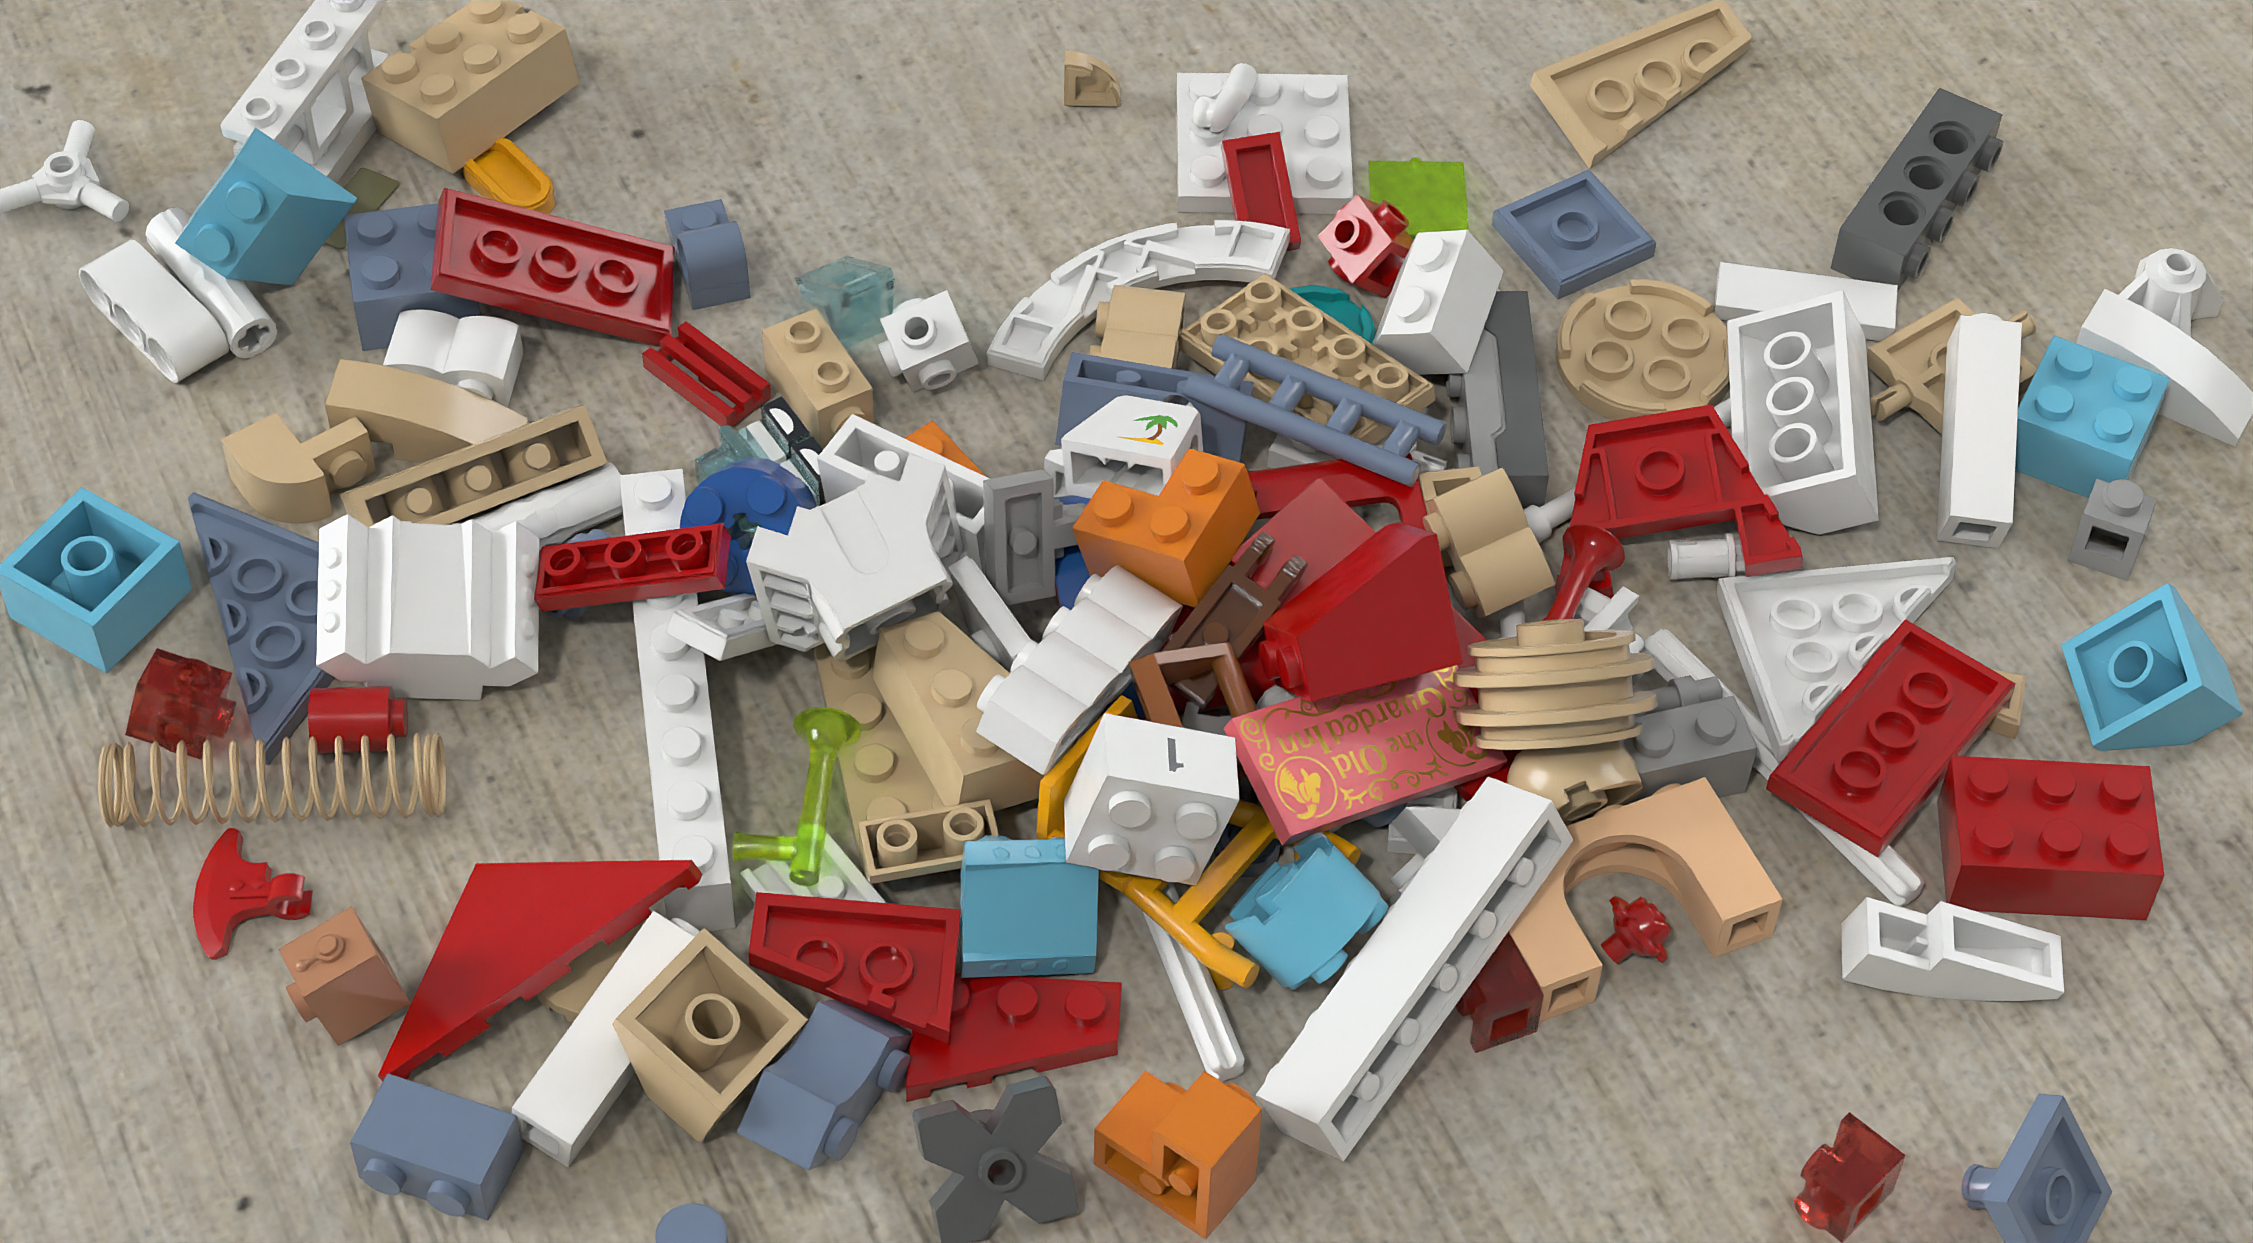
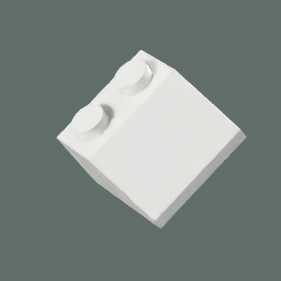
M1468 230L1418 233L1399 270L1373 345L1418 375L1468 373L1499 286L1503 269Z

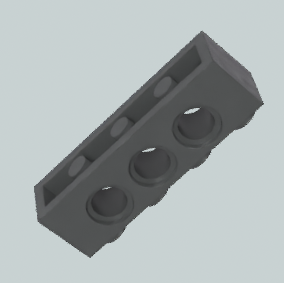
M1939 88L1840 227L1830 269L1855 280L1898 285L1897 292L1908 277L1916 280L1926 265L1931 251L1929 246L1932 241L1942 243L1947 236L1955 217L1954 209L1956 206L1959 205L1965 208L1971 201L1979 183L1980 176L1978 174L1980 171L1983 170L1989 173L1996 164L2004 143L2003 140L1996 138L2003 114Z

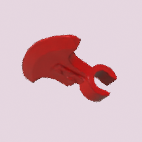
M228 828L216 841L204 861L195 887L193 919L197 938L207 957L211 960H217L228 954L232 931L247 918L272 914L285 920H299L309 916L311 911L313 891H303L305 877L295 873H284L271 879L272 869L269 867L268 862L252 863L243 860L241 854L243 836L235 828Z

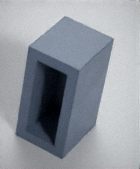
M387 1073L350 1141L359 1178L363 1179L367 1185L376 1191L387 1195H397L403 1192L427 1200L431 1206L444 1214L459 1217L466 1213L487 1221L523 1153L517 1115Z

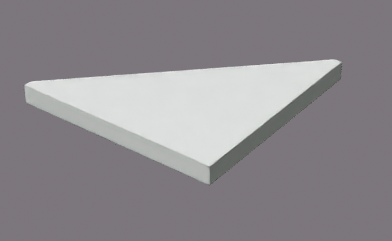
M1954 557L1718 579L1716 596L1777 762H1781L1900 624L1905 619L1914 623L1954 578L1956 567Z

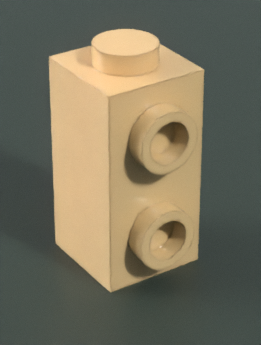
M816 308L762 330L766 373L807 428L810 437L813 436L822 449L828 445L852 414L874 424L873 388Z

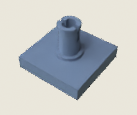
M2039 1093L1999 1168H1989L1973 1164L1966 1170L1961 1187L1964 1200H1969L1967 1206L1972 1210H1987L2004 1243H2086L2112 1194V1190L2064 1096Z

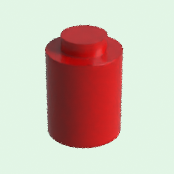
M392 686L312 688L308 703L309 739L312 736L316 738L317 754L335 753V738L338 735L343 740V753L361 752V738L364 734L369 738V752L387 751V738L390 734L395 737V746L396 738L407 737L408 709L406 699H395Z

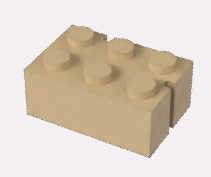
M470 0L467 5L441 23L432 26L425 34L410 43L411 53L399 51L387 57L383 63L361 77L377 132L452 174L465 166L467 161L476 158L493 146L494 142L500 137L504 138L580 83L566 28L533 11L525 13L524 7L512 0Z

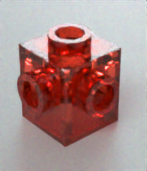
M156 648L136 685L125 735L151 744L156 741L160 747L174 753L177 751V744L183 740L186 744L187 755L201 760L204 742L207 739L211 741L213 736L224 739L232 722L236 702L226 699L232 672L208 665L198 659L186 658Z

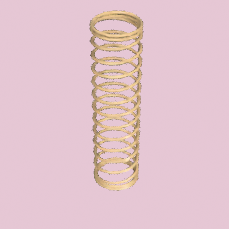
M430 732L425 737L422 773L421 736L418 733L414 735L413 785L407 812H405L396 776L395 737L392 734L388 736L387 787L384 804L379 813L370 780L369 738L364 734L361 738L362 780L360 796L356 811L353 814L348 803L343 777V740L338 735L335 738L336 782L334 797L329 814H326L322 805L317 780V741L312 736L308 743L310 770L308 798L305 810L300 815L296 807L291 784V742L286 736L282 742L283 792L278 813L274 816L266 794L264 740L260 737L256 742L257 793L251 816L248 817L243 808L239 792L238 741L234 738L229 746L231 794L227 812L222 818L217 810L213 795V747L211 741L207 739L203 744L205 795L202 809L197 819L194 818L190 810L187 798V749L185 742L181 740L177 744L176 751L179 796L175 813L170 820L165 814L160 797L161 751L159 743L154 741L150 748V773L153 796L148 816L145 820H142L137 811L133 795L135 786L134 747L128 742L123 752V748L117 742L113 744L108 742L102 748L98 768V793L103 821L110 828L114 825L118 828L125 823L131 810L135 821L145 827L152 821L157 809L162 821L171 826L178 820L183 808L187 818L193 824L198 825L204 820L210 806L214 818L223 825L230 819L236 804L240 817L249 824L257 817L262 802L267 817L276 823L282 818L288 801L293 816L302 822L309 816L313 800H315L319 814L328 821L335 815L339 799L341 798L345 813L354 821L361 814L367 795L372 813L380 820L387 814L393 793L397 810L406 819L414 811L419 790L424 811L431 818L434 815L439 818L444 812L446 798V764L443 740L438 732L434 735ZM112 764L115 781L114 806L112 800Z

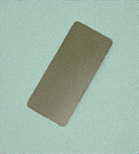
M360 168L343 187L357 197L356 202L346 215L377 211L399 186V182L367 168ZM344 218L326 240L325 244L337 249H343L347 245Z

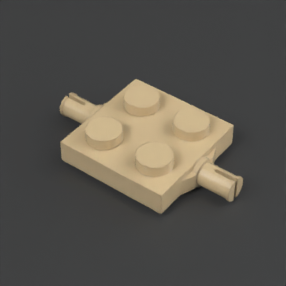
M1958 297L1869 347L1867 366L1890 387L1870 398L1871 415L1877 414L1876 420L1883 421L1900 409L1910 407L1942 434L1947 342L1960 315L1972 316L1976 314ZM2021 311L2016 316L2007 320L2022 323L2021 339L2034 334L2037 328L2032 315L2027 318V311ZM2020 354L2019 396L2026 393L2037 370L2022 354Z

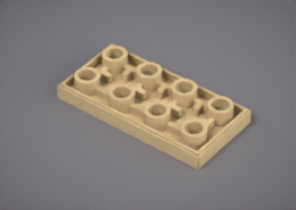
M1266 273L1204 314L1201 318L1180 331L1178 335L1179 349L1216 375L1225 361L1212 357L1211 352L1218 335L1224 334L1419 412L1435 401L1433 384ZM1250 371L1243 379L1244 381L1254 382L1252 397L1269 403L1281 385ZM1304 394L1292 413L1326 425L1337 406ZM1361 416L1349 435L1374 445L1394 429Z

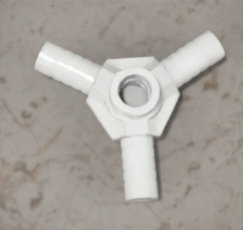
M77 120L72 123L64 150L50 155L45 160L44 166L32 175L33 179L0 189V214L42 201V203L55 204L57 207L65 210L76 209L86 205L111 220L120 222L129 211V203L100 186L89 158H86L95 129L89 122Z

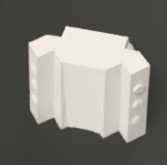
M909 453L900 481L869 471L865 484L826 504L811 510L797 506L788 535L757 526L746 563L770 642L802 652H806L825 642L834 660H839L841 663L877 645L879 628L933 612H941L947 606L950 600L945 592L953 585L948 567L959 561L963 543L946 465Z
M347 514L320 528L316 666L340 681L363 682L366 686H392L395 698L481 700L483 686H512L537 674L539 606L534 600L539 568V537L517 521L492 533L474 519H470L463 524L411 523L410 521H400L393 515L368 528Z

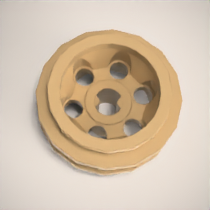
M1582 619L1546 620L1516 625L1517 636L1492 639L1468 645V654L1475 656V666L1461 668L1453 672V683L1455 685L1478 688L1479 703L1457 709L1456 718L1457 722L1462 725L1481 726V734L1475 737V745L1485 749L1526 750L1560 748L1632 738L1643 733V724L1635 721V714L1651 711L1658 706L1657 694L1647 691H1633L1632 675L1648 672L1655 668L1654 656L1630 653L1629 644L1636 641L1635 632L1626 630L1584 631Z

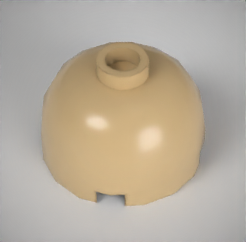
M1620 741L1522 750L1516 755L1507 775V784L1552 800L1565 826L1574 824V820L1583 818L1591 813L1595 815L1607 806L1614 804L1625 805L1643 789V782L1639 776V770L1635 761Z

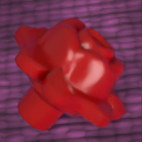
M1613 896L1609 901L1613 907V928L1615 932L1600 944L1605 953L1616 964L1622 962L1632 952L1640 956L1649 955L1655 957L1661 963L1668 960L1663 943L1667 940L1672 929L1669 923L1666 922L1665 915L1659 912L1656 905L1648 903L1645 897H1639L1629 904L1622 898Z

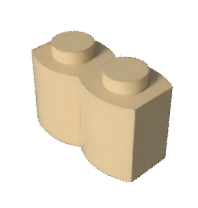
M1114 285L1110 303L1100 301L1098 305L1095 337L1103 338L1102 345H1091L1089 355L1176 369L1180 352L1178 335L1184 328L1186 293Z
M1503 467L1426 501L1430 514L1422 518L1425 530L1437 533L1440 551L1446 549L1452 559L1456 573L1449 575V582L1463 610L1473 608L1478 618L1485 617L1555 585L1545 556L1528 525L1519 498Z

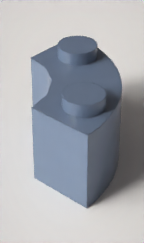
M838 1000L818 1001L807 1025L792 1047L778 1062L764 1069L737 1133L807 1170L818 1167L829 1158L837 1161L842 1160L852 1147L858 1133V1128L875 1106L883 1091L886 1090L892 1093L903 1081L911 1060L910 1055L906 1054L905 1051L913 1034L876 1015Z

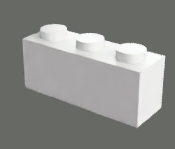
M852 414L817 457L826 503L865 484L869 471L900 481L909 453L945 464L963 543L959 560L966 556L969 559L972 558L986 576L983 480L989 478Z

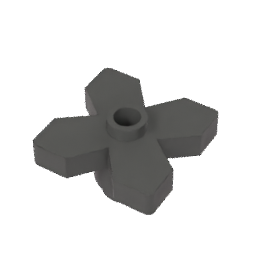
M1039 1076L1007 1085L994 1110L983 1109L969 1112L954 1100H948L913 1111L912 1118L918 1148L924 1160L953 1171L929 1200L935 1231L941 1243H970L984 1239L1004 1200H1007L1038 1224L1070 1216L1078 1211L1073 1177L1066 1164L1038 1153L1062 1124L1056 1089L1048 1077Z

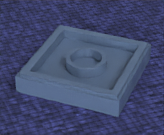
M1589 169L1493 211L1492 226L1557 300L1654 257L1655 240Z

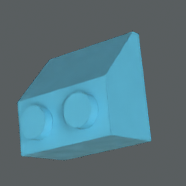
M255 127L198 205L175 244L227 279L293 285L354 205L357 197Z

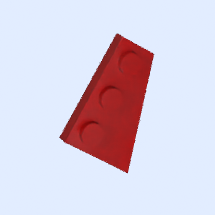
M756 892L748 952L749 966L949 1044L961 909Z
M955 973L949 1044L913 1030L911 1032L913 1036L910 1041L909 1055L911 1060L907 1070L906 1102L930 1097L931 1089L965 1082L967 1089L991 1084L992 1076L1025 1068H1031L1040 1073L1118 1055L1122 982L1019 976L961 978V973Z

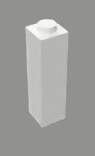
M1987 313L1972 316L1960 315L1947 342L1936 541L1999 548L2013 524L2022 323L2003 321L2000 317Z
M655 911L651 913L513 1105L511 1113L517 1115L522 1139L566 1167L571 1165L635 1074V1070L612 1023L699 933L694 926L679 918H671L669 921Z

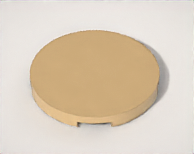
M1629 279L1627 286L1614 287L1595 294L1587 292L1569 307L1561 320L1555 349L1556 364L1559 374L1569 391L1586 407L1611 420L1710 404L1715 407L1722 401L1730 388L1727 328L1713 313L1714 305L1700 295L1681 286L1663 281Z

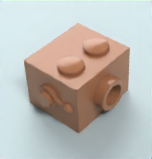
M352 906L278 949L295 981L288 985L286 990L296 1009L306 1023L318 1017L338 1046L411 1004L385 954Z

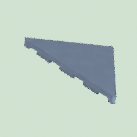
M192 492L188 497L251 730L255 744L260 737L264 740L265 764L269 766L282 749L283 739L286 736L290 738L307 716L311 689L328 688L335 678L316 666L319 542Z

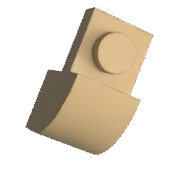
M277 412L221 439L232 482L257 512L280 522L308 523L334 515L329 495L343 488L353 486L361 479L376 472L368 431L356 416L302 443L298 441Z

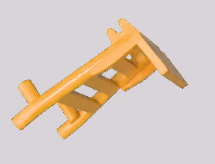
M1122 695L1105 712L1107 714L1138 719L1132 700ZM1103 715L1040 781L1036 830L1037 840L1065 837L1064 799ZM1239 799L1228 823L1242 827V830L1201 874L1196 886L1192 885L1176 903L1161 892L1169 882L1122 872L1099 870L1100 880L1121 891L1197 960L1208 967L1214 985L1218 990L1229 989L1235 983L1245 989L1249 988L1256 980L1260 967L1258 964L1235 952L1234 940L1229 934L1218 932L1210 935L1198 923L1274 838L1278 839L1263 807ZM1329 830L1321 832L1354 866L1356 865L1361 854L1360 847ZM1303 839L1297 840V841L1292 842V843H1290V844H1293V845L1295 846L1297 843H1299V842H1300L1301 840H1303ZM1294 850V862H1295V861L1298 860L1301 856Z

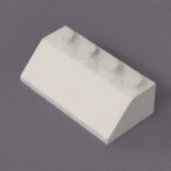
M1841 290L1728 320L1727 335L1732 438L1749 463L1750 472L1764 495L1768 494L1778 510L1779 519L1782 524L1820 535L1878 521L1866 339L1844 291Z

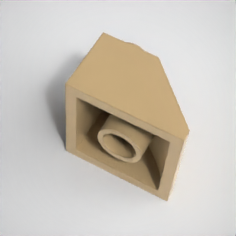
M703 928L619 1014L612 1025L647 1097L696 1141L701 1143L761 1078L764 1069L773 1065L783 1055L808 1019Z

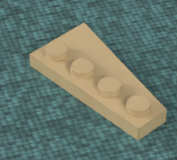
M1712 0L1536 70L1533 73L1530 86L1585 164L1591 169L1746 53L1753 37L1725 0Z

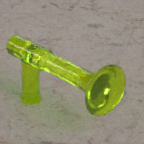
M828 707L809 708L801 711L794 718L793 728L800 738L808 742L810 750L801 816L798 818L796 836L748 835L743 832H735L733 838L732 852L734 861L742 862V859L791 862L789 878L793 883L800 886H813L819 882L827 830L826 814L834 764L840 749L854 744L861 735L860 724L854 717L839 709Z

